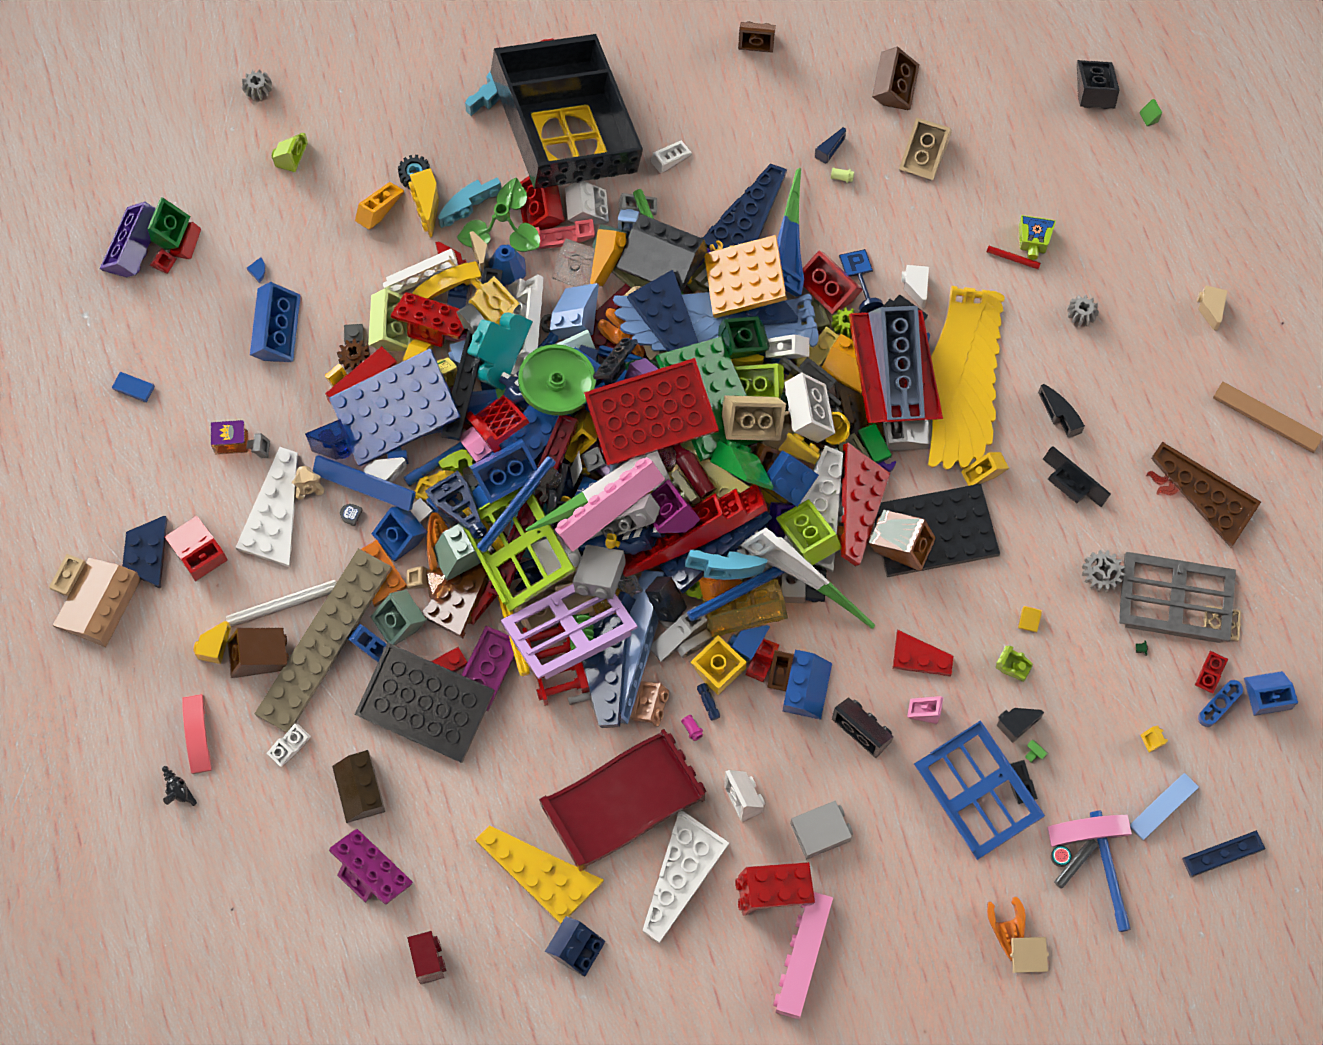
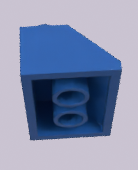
M521 439L469 466L489 503L524 486L538 469L524 441Z
M795 649L782 712L821 720L832 663L815 653Z

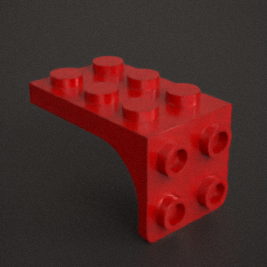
M809 862L746 867L738 875V878L735 879L736 890H739L740 894L738 908L742 911L743 916L765 908L811 905L815 903Z

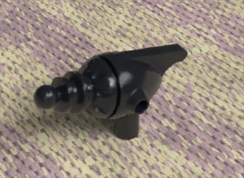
M163 766V776L165 781H167L165 790L167 796L163 798V802L168 805L172 801L177 800L189 802L192 806H195L197 802L185 781L181 777H175L176 774L172 773L173 771L169 770L168 766Z

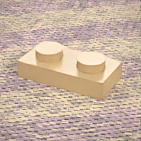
M66 554L49 586L50 590L68 597L85 565V561Z

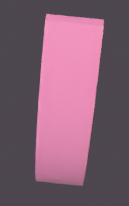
M1128 815L1092 817L1047 827L1051 847L1098 838H1116L1132 835Z

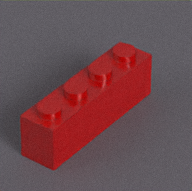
M381 346L325 393L328 402L331 404L329 397L397 365V361Z

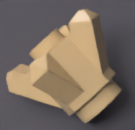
M308 466L299 467L295 474L296 477L291 482L296 486L295 497L301 500L305 498L306 494H311L312 492L316 495H323L325 489L319 483L321 476L314 473Z

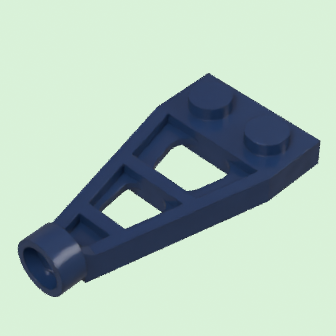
M458 471L425 490L436 508L467 529L475 539L482 538L486 534L487 528L480 520L468 484ZM458 493H461L464 501L454 507L446 503L448 499ZM469 507L472 514L463 519L458 513Z

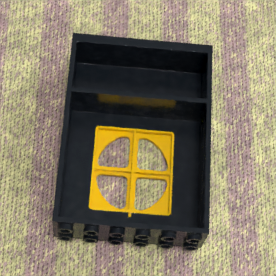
M597 34L494 48L490 73L534 189L638 172L643 148ZM565 116L581 119L593 131L571 134ZM552 118H557L564 136L542 138L541 132L545 123ZM596 139L597 149L595 153L580 156L575 141ZM566 143L573 157L558 159L546 149V146Z

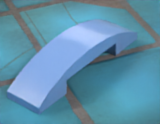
M1184 773L1130 824V828L1144 840L1188 799L1199 786Z

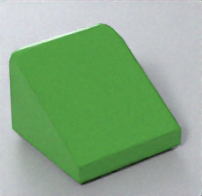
M1152 99L1140 111V115L1146 126H1150L1159 122L1162 111L1156 100Z

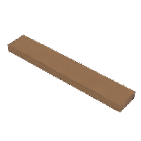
M1223 381L1213 396V399L1312 453L1316 451L1323 438L1321 434Z

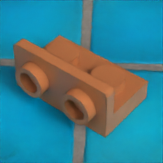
M641 681L630 718L633 721L650 722L654 726L659 727L664 716L665 704L669 698V690L661 683Z

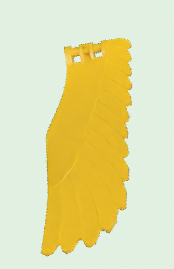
M951 286L946 320L931 355L943 419L932 420V436L928 466L931 468L943 462V467L948 470L957 461L960 468L964 469L969 466L972 459L977 461L983 457L986 445L990 446L993 443L992 422L996 420V410L992 403L996 398L993 384L996 381L994 370L998 365L995 355H999L1000 350L997 342L1001 337L998 327L1001 326L1000 314L1004 311L1001 302L1005 300L1004 295L999 292L983 289L976 291L975 288L964 287L960 289L957 286ZM956 296H962V302H957ZM975 298H980V303H974Z

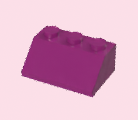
M669 479L651 493L660 507L657 518L652 524L659 533L686 532L693 528L700 518Z

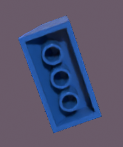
M269 282L257 289L250 356L263 361L293 362L300 294L273 282Z

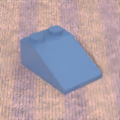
M599 284L565 288L552 312L550 331L561 340L568 339L585 330H588L590 335H593Z

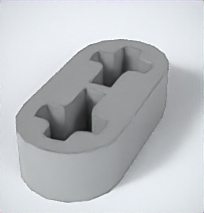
M704 630L682 643L677 648V651L682 658H685L706 646L713 640V637L708 630Z

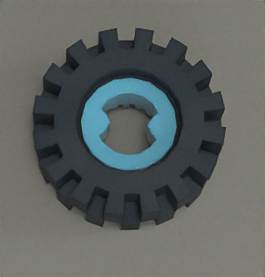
M416 154L415 158H412V155H409V159L403 158L404 162L400 161V166H398L400 182L403 183L404 187L408 185V189H410L408 182H411L410 174H413L410 173L411 170L413 171L414 169L420 172L430 168L428 160H424L423 156L419 159Z

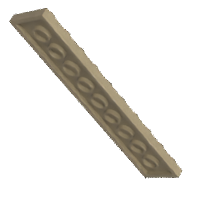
M358 548L291 654L286 667H283L254 713L256 716L286 733L296 724L392 570L390 565Z

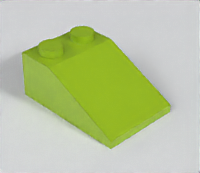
M810 499L776 518L795 550L812 566L842 549L836 533Z

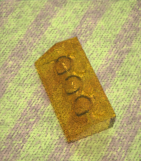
M777 578L706 614L712 638L752 627H759L771 622H779L788 618L785 600ZM701 597L702 603L707 602V600H705V599H703V597Z

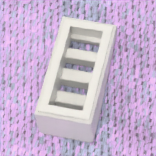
M681 140L653 152L651 163L659 173H662L689 157L692 152Z

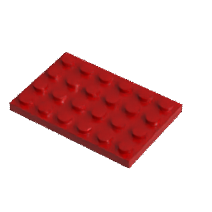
M695 358L584 392L607 467L719 432Z

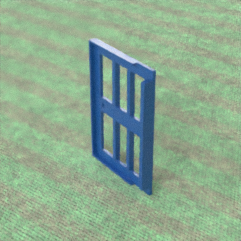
M981 720L914 763L977 860L1045 817ZM977 735L1000 767L987 777H984L963 745ZM959 747L981 778L979 782L969 788L946 756ZM941 758L945 760L965 790L949 800L928 768ZM1009 780L1030 812L1029 815L1016 823L993 790ZM988 792L991 793L1011 823L1010 827L999 834L976 801ZM971 803L975 805L995 835L982 845L978 844L958 813Z

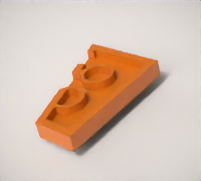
M377 540L361 549L392 567L389 575L372 600L374 607H376L390 593L404 590L407 584Z

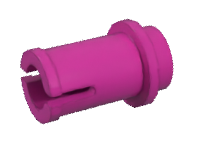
M687 715L681 720L689 733L690 739L697 741L703 737V729L698 727L692 715Z

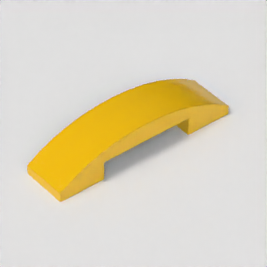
M474 261L444 270L423 282L412 294L433 300L434 297L462 283L467 286L471 284L470 281L475 276L478 280L482 278L479 265Z

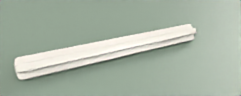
M333 580L226 616V621L229 622L230 626H234L330 594L337 581Z

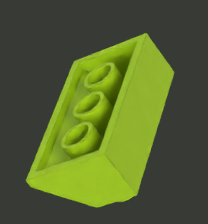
M784 365L734 366L747 396L778 397L781 400L784 387Z

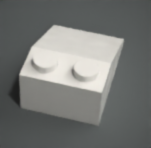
M728 770L725 771L724 788L741 822L762 813L765 802L762 795H757L754 789L756 783L753 777H748L744 771Z

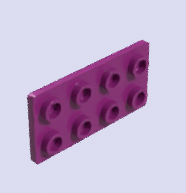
M358 829L353 830L329 849L342 863L337 876L365 903L374 894L386 905L413 883Z

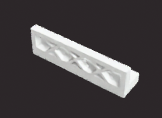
M449 249L386 277L387 281L383 283V286L398 294L415 287L432 276L457 266L455 252Z

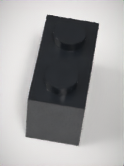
M657 576L645 590L649 602L652 604L660 621L675 622L687 608L672 577Z

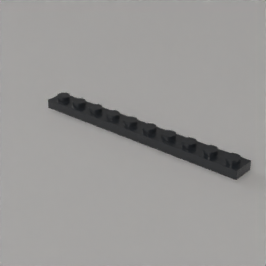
M484 267L481 283H487L494 276L501 283L503 271ZM469 328L451 394L462 418L443 426L441 432L442 438L457 441L461 440L481 361L467 353L472 342V334Z

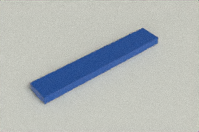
M320 455L315 457L313 472L321 476V478L407 511L412 510L415 491Z

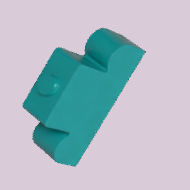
M506 312L500 317V325L482 319L472 336V342L467 351L469 355L485 363L478 369L477 376L479 380L500 390H504L506 385L500 383L499 379L503 372L511 374L533 321L522 315Z

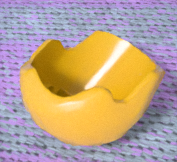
M831 412L835 434L827 437L825 440L832 445L845 442L848 438L850 423L842 413Z

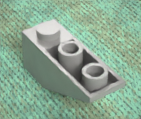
M647 494L601 529V532L607 538L608 533L618 536L654 523L660 507L652 495Z
M686 612L652 643L651 651L660 662L664 661L676 652L682 643L707 628V619L702 616L691 621Z

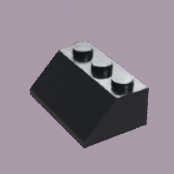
M848 697L834 708L832 720L873 757L877 758L892 742V732L886 726L882 727L873 714H867L857 700H851Z

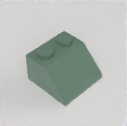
M460 524L444 531L433 548L436 560L447 581L481 563Z
M407 590L390 593L370 616L387 643L397 645L416 633L427 621Z

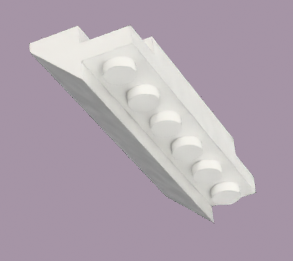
M538 274L527 281L519 278L508 285V292L519 302L513 313L533 321L510 374L511 376H514L519 371L523 360L528 354L538 348L543 277Z

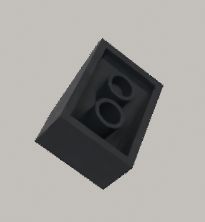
M1077 60V89L1080 107L1116 108L1120 90L1112 62Z

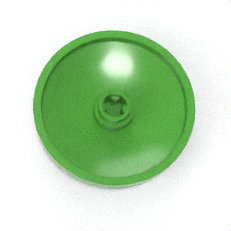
M552 344L537 348L528 354L520 366L518 384L523 398L534 409L549 415H567L580 410L587 404L584 392L595 389L596 379L593 378L594 368L584 354L566 345Z

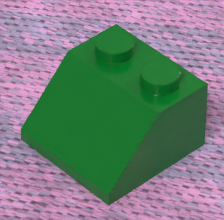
M160 197L148 227L151 241L164 250L178 248L191 216L165 198Z

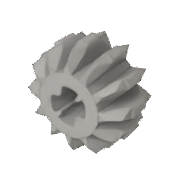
M260 69L257 73L253 70L251 74L246 73V78L242 79V90L248 98L252 97L254 101L257 97L261 100L262 96L268 97V92L272 91V81L266 72L262 73Z
M1087 294L1084 298L1078 295L1076 299L1070 301L1067 307L1068 318H1073L1072 324L1079 322V327L1082 323L1088 326L1090 322H1095L1099 314V310H1097L1098 303H1093L1094 298L1087 299Z

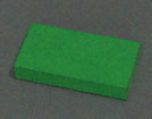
M876 424L858 430V435L871 460L875 463H880L891 458L892 455Z

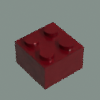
M432 931L407 937L416 978L420 985L443 979V972H446L447 969L443 957L439 956L442 948L438 936H434Z

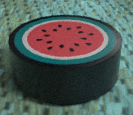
M1057 846L1052 850L1050 858L1054 865L1064 867L1071 861L1072 854L1067 847Z

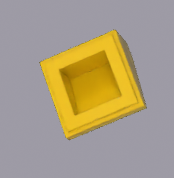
M1023 606L1018 628L1037 633L1042 610Z

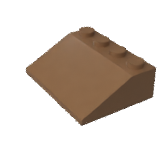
M88 558L53 626L106 648L141 581L137 572L117 564Z

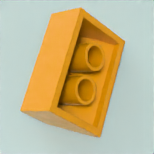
M840 334L831 347L822 369L838 382L862 394L854 342L852 339Z

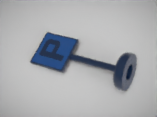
M866 249L840 254L839 258L844 272L849 277L858 276L866 298L859 305V313H869L883 307L884 304L881 299L876 297L870 298L862 274L873 272Z

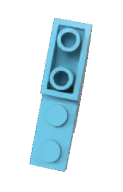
M490 72L486 76L487 84H484L477 93L469 96L465 102L466 112L470 116L483 106L490 109L500 99Z
M498 177L482 185L479 180H476L456 193L441 210L438 216L439 226L441 228L451 226L455 221L469 217L473 213L472 206L479 205L490 197H496L501 189V182Z
M690 550L685 567L703 570L705 578L732 580L752 577L762 573L767 564V559L741 554L740 552L729 551L727 557H723L718 554L713 555L698 550Z

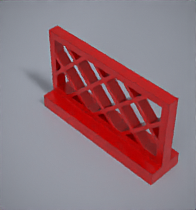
M504 395L476 415L470 411L466 416L470 424L494 453L501 450L499 447L500 443L530 423L516 405Z

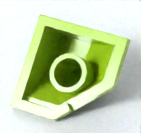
M306 133L297 134L278 143L271 156L275 167L296 172L308 144Z

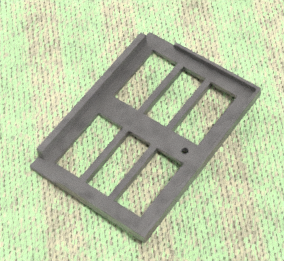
M1132 552L1125 553V568L1123 570L1125 575L1122 579L1120 598V624H1125L1126 628L1220 643L1222 640L1230 642L1236 569ZM1135 563L1173 569L1172 583L1134 577ZM1187 572L1225 578L1224 592L1186 586ZM1133 582L1170 588V601L1132 595ZM1185 591L1223 597V608L1217 609L1184 603ZM1131 600L1169 606L1168 621L1130 615ZM1189 609L1222 615L1221 630L1182 624L1183 610Z

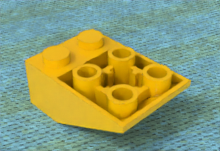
M431 168L410 174L411 182H408L412 200L416 204L418 216L422 221L424 232L428 231L431 238L433 237L440 200Z

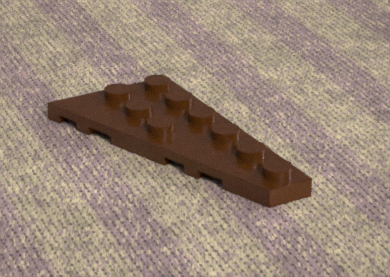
M1162 442L1151 459L1228 546L1232 548L1261 504V501Z
M492 545L488 549L490 555L497 552ZM482 563L446 581L422 611L424 617L428 621L463 639L466 634L464 632L466 625L470 624L472 620L471 614L473 609L478 606L488 582V574Z

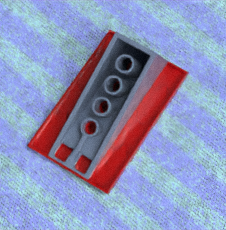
M918 306L881 307L869 313H850L849 321L852 341L854 342L868 423L943 419L922 310H918Z

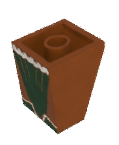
M883 510L877 520L874 532L870 535L869 544L874 552L921 571L936 538L925 519Z

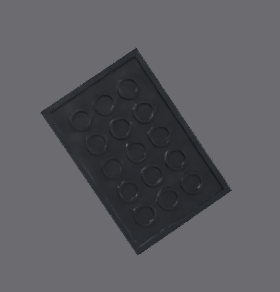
M981 484L880 503L874 522L875 528L883 510L926 520L936 539L921 571L1000 555ZM881 555L887 577L919 572V570Z
M387 643L354 715L463 763L495 690Z

